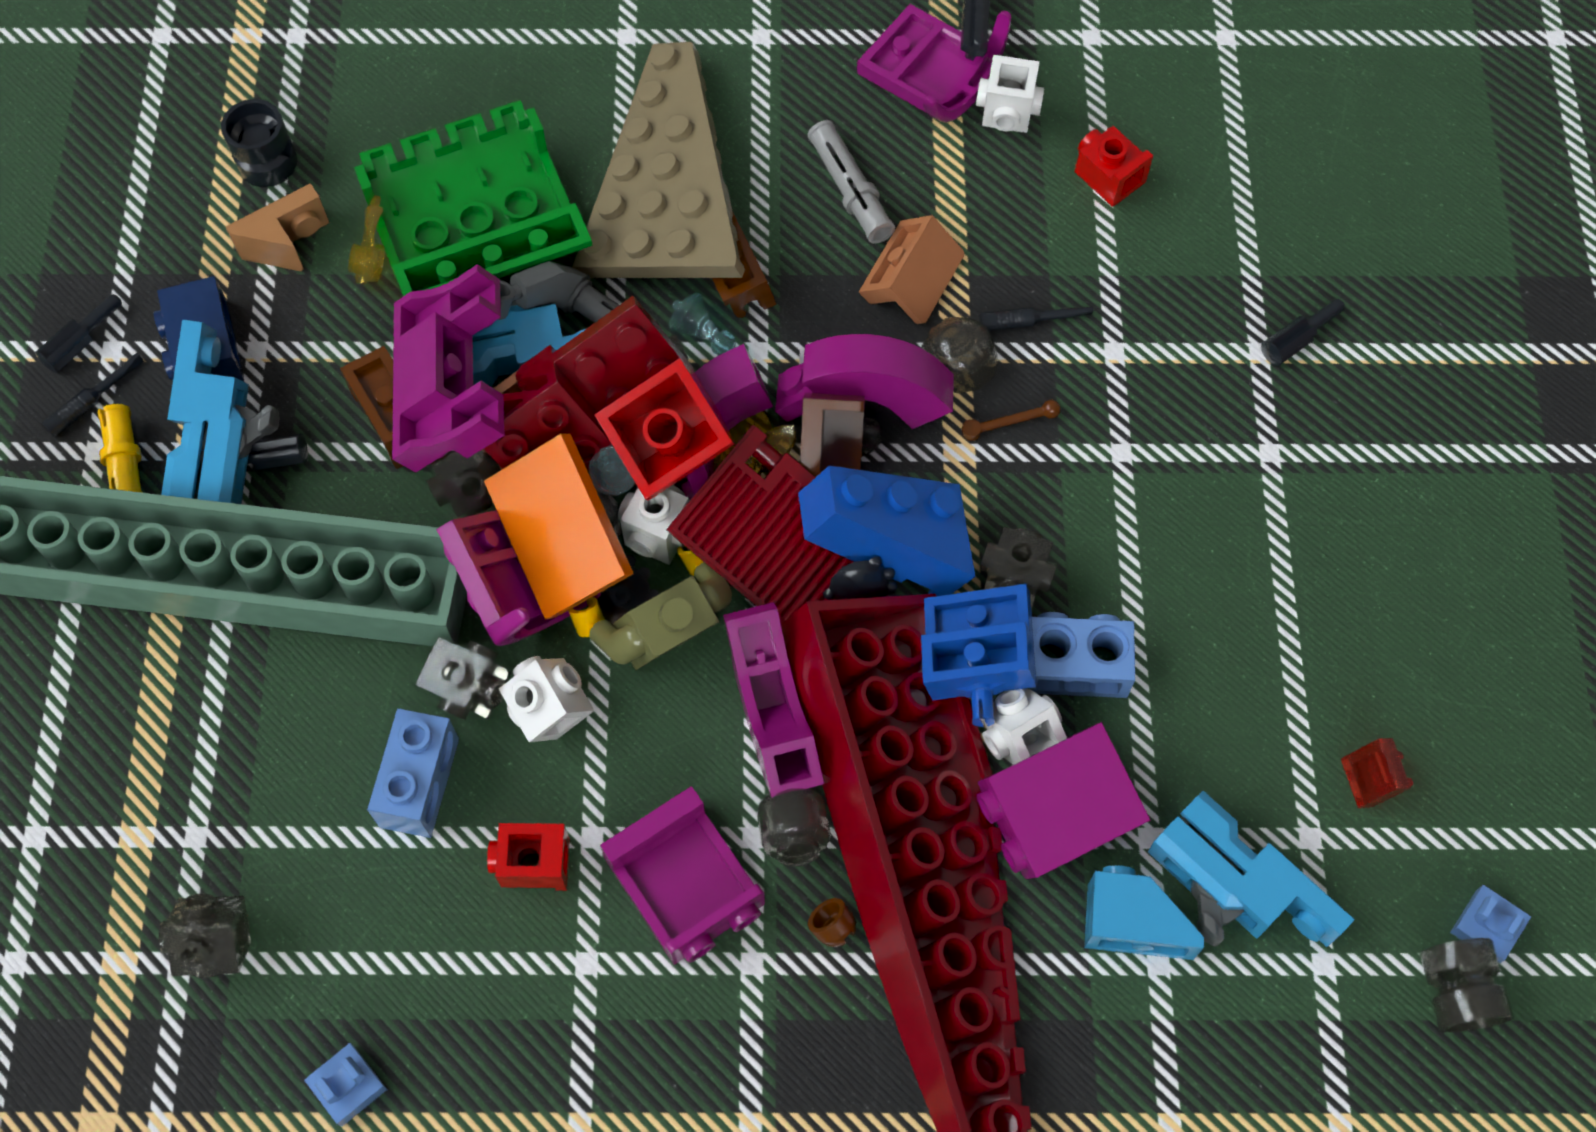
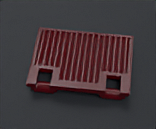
M752 425L667 527L666 531L713 571L722 576L727 583L756 607L774 602L778 610L780 623L782 624L806 602L827 600L823 597V592L829 588L831 578L839 569L854 561L804 539L798 493L815 477L788 453L783 455L764 440L767 435L758 427ZM751 455L770 471L764 479L745 463Z

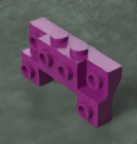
M478 264L447 284L427 290L411 291L394 303L392 460L415 473L443 457L451 450L468 459L505 435L503 394L482 381L473 385L472 336L483 328L491 326L501 317L500 279Z

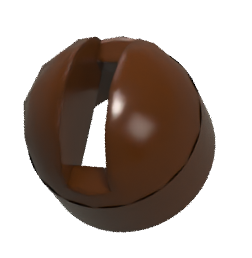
M831 898L822 902L814 909L808 920V928L824 945L842 947L846 944L844 939L849 934L854 936L856 920L852 911L841 899Z

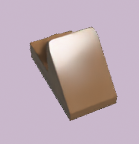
M310 183L229 224L225 228L242 260L303 271L304 268L292 242L311 236L319 228L329 224L320 197Z

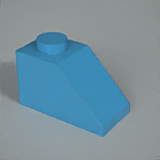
M1113 865L1104 867L1103 871H1095L1088 883L1084 948L1194 960L1203 950L1204 936L1151 877L1136 875L1135 869L1130 867Z

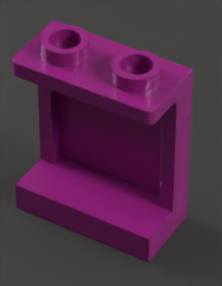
M1102 722L1075 733L1043 751L978 781L981 793L977 794L979 806L988 822L991 824L997 822L1006 841L1001 844V849L1008 865L1014 873L1021 871L1025 879L1037 878L1151 821Z
M692 786L600 844L605 861L674 965L684 958L688 963L698 960L715 946L714 938L729 928H732L734 932H738L752 924L761 915L759 908L765 905L763 890L758 884L754 885L705 813L704 803Z

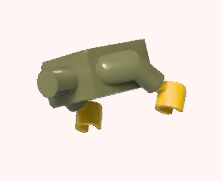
M678 547L677 553L692 576L627 612L613 624L604 619L598 600L594 597L586 600L588 608L580 611L572 608L568 611L578 636L590 637L611 660L618 664H628L631 662L636 671L720 623L716 613L725 609L731 603L732 592L727 581L722 576L713 571L690 550L684 551L682 547Z

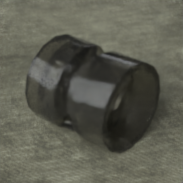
M1473 938L1458 940L1421 951L1420 958L1427 984L1438 990V994L1432 1000V1005L1439 1032L1455 1033L1478 1030L1500 1025L1514 1019L1506 987L1495 983L1494 977L1501 971L1492 939Z

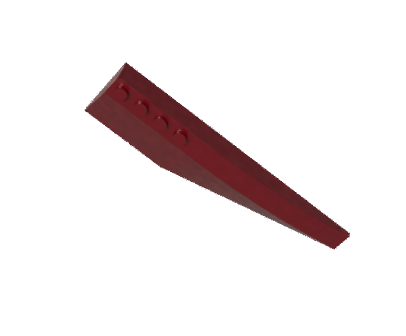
M936 594L808 601L781 624L790 669L803 714L814 735L824 782L822 785L862 924L899 1034L937 1132H1027L1032 1127L1030 1107L1023 1106L1020 1074L1026 1072L1024 1049L1017 1047L1014 1023L1020 1020L1012 933L1009 928L1004 926L1003 904L1008 902L1006 880H1000L997 858V853L1002 850V836L1000 828L994 827V823L988 822L977 800V794L981 793L978 781L993 774L979 729L972 724L973 715L969 698L963 696L932 700L923 684L921 635H926L924 598L935 597Z

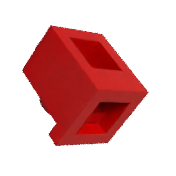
M1111 126L1103 133L1098 129H1094L1081 140L1078 146L1079 154L1075 173L1108 204L1114 207L1146 183L1153 154L1148 150L1142 152L1114 126Z
M499 823L498 840H490L488 844V872L495 873V878L501 888H555L556 891H567L570 837L565 824ZM528 854L539 856V862L536 866H520L522 858Z

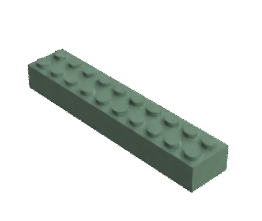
M0 476V594L451 649H456L467 599V590L455 566L449 562L444 553V544L436 530L439 527Z

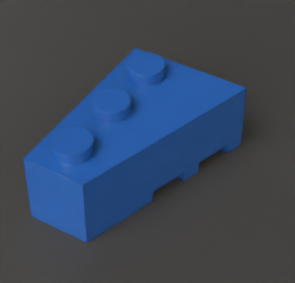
M828 466L798 493L804 539L854 562L880 556L882 559L881 566L884 569L892 568L895 570V576L892 579L900 583L908 579L928 588L929 594H936V596L952 594L975 578L960 484Z

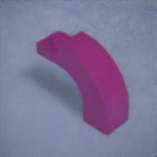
M847 334L827 337L805 345L804 363L793 366L785 372L778 374L775 412L786 422L802 416L805 393L865 396V400L876 402L889 408L910 428L914 429L953 412L954 374L935 356L903 340L872 334Z
M744 344L713 358L695 372L719 410L728 431L739 422L773 407L759 369ZM714 458L674 484V486L684 492L689 501L714 472Z
M772 602L723 615L742 705L756 755L771 797L823 785L824 782L814 735L805 719L799 702L775 603Z

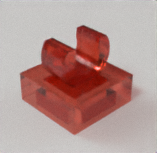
M1393 738L1376 739L1341 758L1358 808L1374 807L1410 789L1413 785L1412 778H1407L1401 762L1404 759L1403 754L1396 749Z

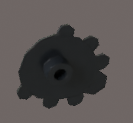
M627 555L626 558L634 574L602 591L601 596L597 599L604 619L612 624L627 612L659 595L656 589H650L647 582L651 575L650 570L645 567L639 570L634 568L636 559L633 555Z
M874 556L869 560L855 561L839 569L831 578L829 588L823 592V597L827 600L833 598L840 600L888 597V593H894L898 588L896 582H888V579L894 578L895 570L892 568L884 569L881 566L882 559L880 556Z

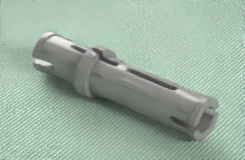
M824 120L816 123L811 127L807 136L844 196L842 200L843 206L849 214L855 215L870 243L877 244L885 241L894 233L895 225L888 218L879 202L880 194L873 183L867 182L854 157L836 131L831 120ZM836 154L846 169L845 173L834 157ZM856 190L859 191L864 201L866 202L868 206L867 209L864 208L863 204L861 203L860 199L855 193Z

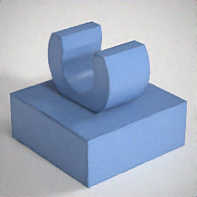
M1482 885L1475 891L1450 933L1499 965L1509 955L1531 916L1485 885Z
M351 1043L304 1079L340 1127L344 1126L387 1090Z

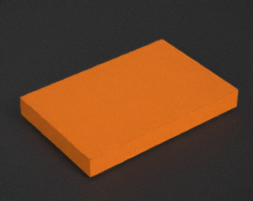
M559 434L484 480L545 620L560 616L634 574L571 434Z

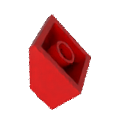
M681 358L595 414L596 419L647 501L734 445L719 410L695 372Z

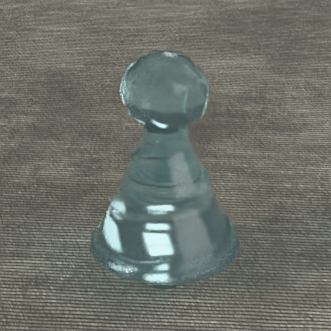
M693 293L682 302L679 300L674 301L672 308L675 311L668 325L670 331H678L682 334L696 336L699 339L710 340L711 350L718 356L735 348V336L727 330L718 332V328L715 327L700 293Z
M613 446L600 449L592 457L589 464V476L594 487L599 492L605 495L618 496L634 488L635 481Z

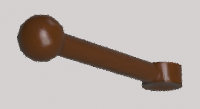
M1047 400L1042 407L981 423L977 420L969 419L962 425V435L966 440L975 441L980 437L981 432L1042 416L1054 419L1060 414L1061 407L1057 401Z

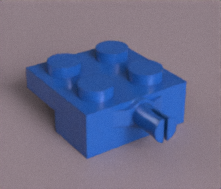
M1027 584L924 598L926 635H921L924 686L932 700L963 696L972 698V724L977 727H984L985 721L987 726L993 725L995 723L993 695L1003 691L1037 687L1031 598Z

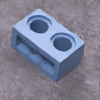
M1046 612L1037 617H1032L1037 687L1029 688L1036 694L1128 697L1135 682L1134 621H1120L1118 617L1108 614L1095 615L1089 619H1073L1059 612ZM1048 644L1055 645L1064 652L1065 656L1058 659L1050 658L1041 651L1040 647ZM1096 647L1108 648L1115 654L1116 659L1113 661L1101 660L1094 654L1092 649Z
M397 708L367 809L379 828L427 838L432 837L459 737L449 718Z

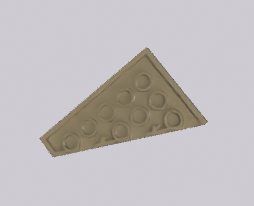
M692 41L653 44L586 227L593 246L579 250L572 268L589 275L590 278L743 277L745 268L740 261L736 243L738 235L732 223L733 211L728 187L723 181L720 166L722 159L716 147V130L713 116L706 100L705 91H707L705 80L701 75L702 64L700 54Z

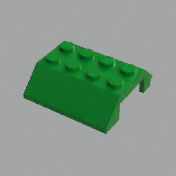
M517 100L490 109L489 113L494 128L488 130L480 113L445 124L444 127L450 142L443 145L436 128L400 139L405 157L398 160L391 143L359 153L362 165L354 167L356 176L402 296L411 291L427 290L447 284L477 264L497 278H501L593 246L592 239L576 203L570 204L549 156L544 130L534 107L524 110L521 100Z

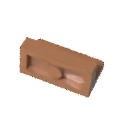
M933 215L901 220L860 288L859 293L869 304L895 301L916 324L926 323L963 259L964 251Z

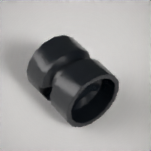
M260 99L243 100L233 105L224 114L221 121V133L242 178L249 184L258 187L276 186L286 181L296 168L297 154L277 107L268 101Z

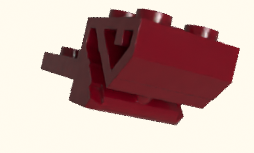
M631 296L558 350H555L550 344L520 366L515 377L522 392L503 394L505 435L493 444L485 447L484 450L504 469L559 434H571L589 473L617 453L596 419L595 414L679 358L692 370L693 366L638 300Z

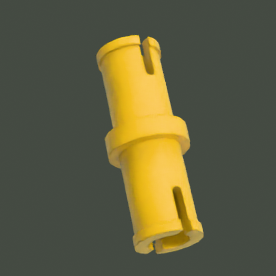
M124 404L103 406V409H99L97 413L103 440V448L100 449L99 456L100 463L107 468L109 489L143 493L141 491L137 464L141 461L142 455L140 447L134 443L131 409Z

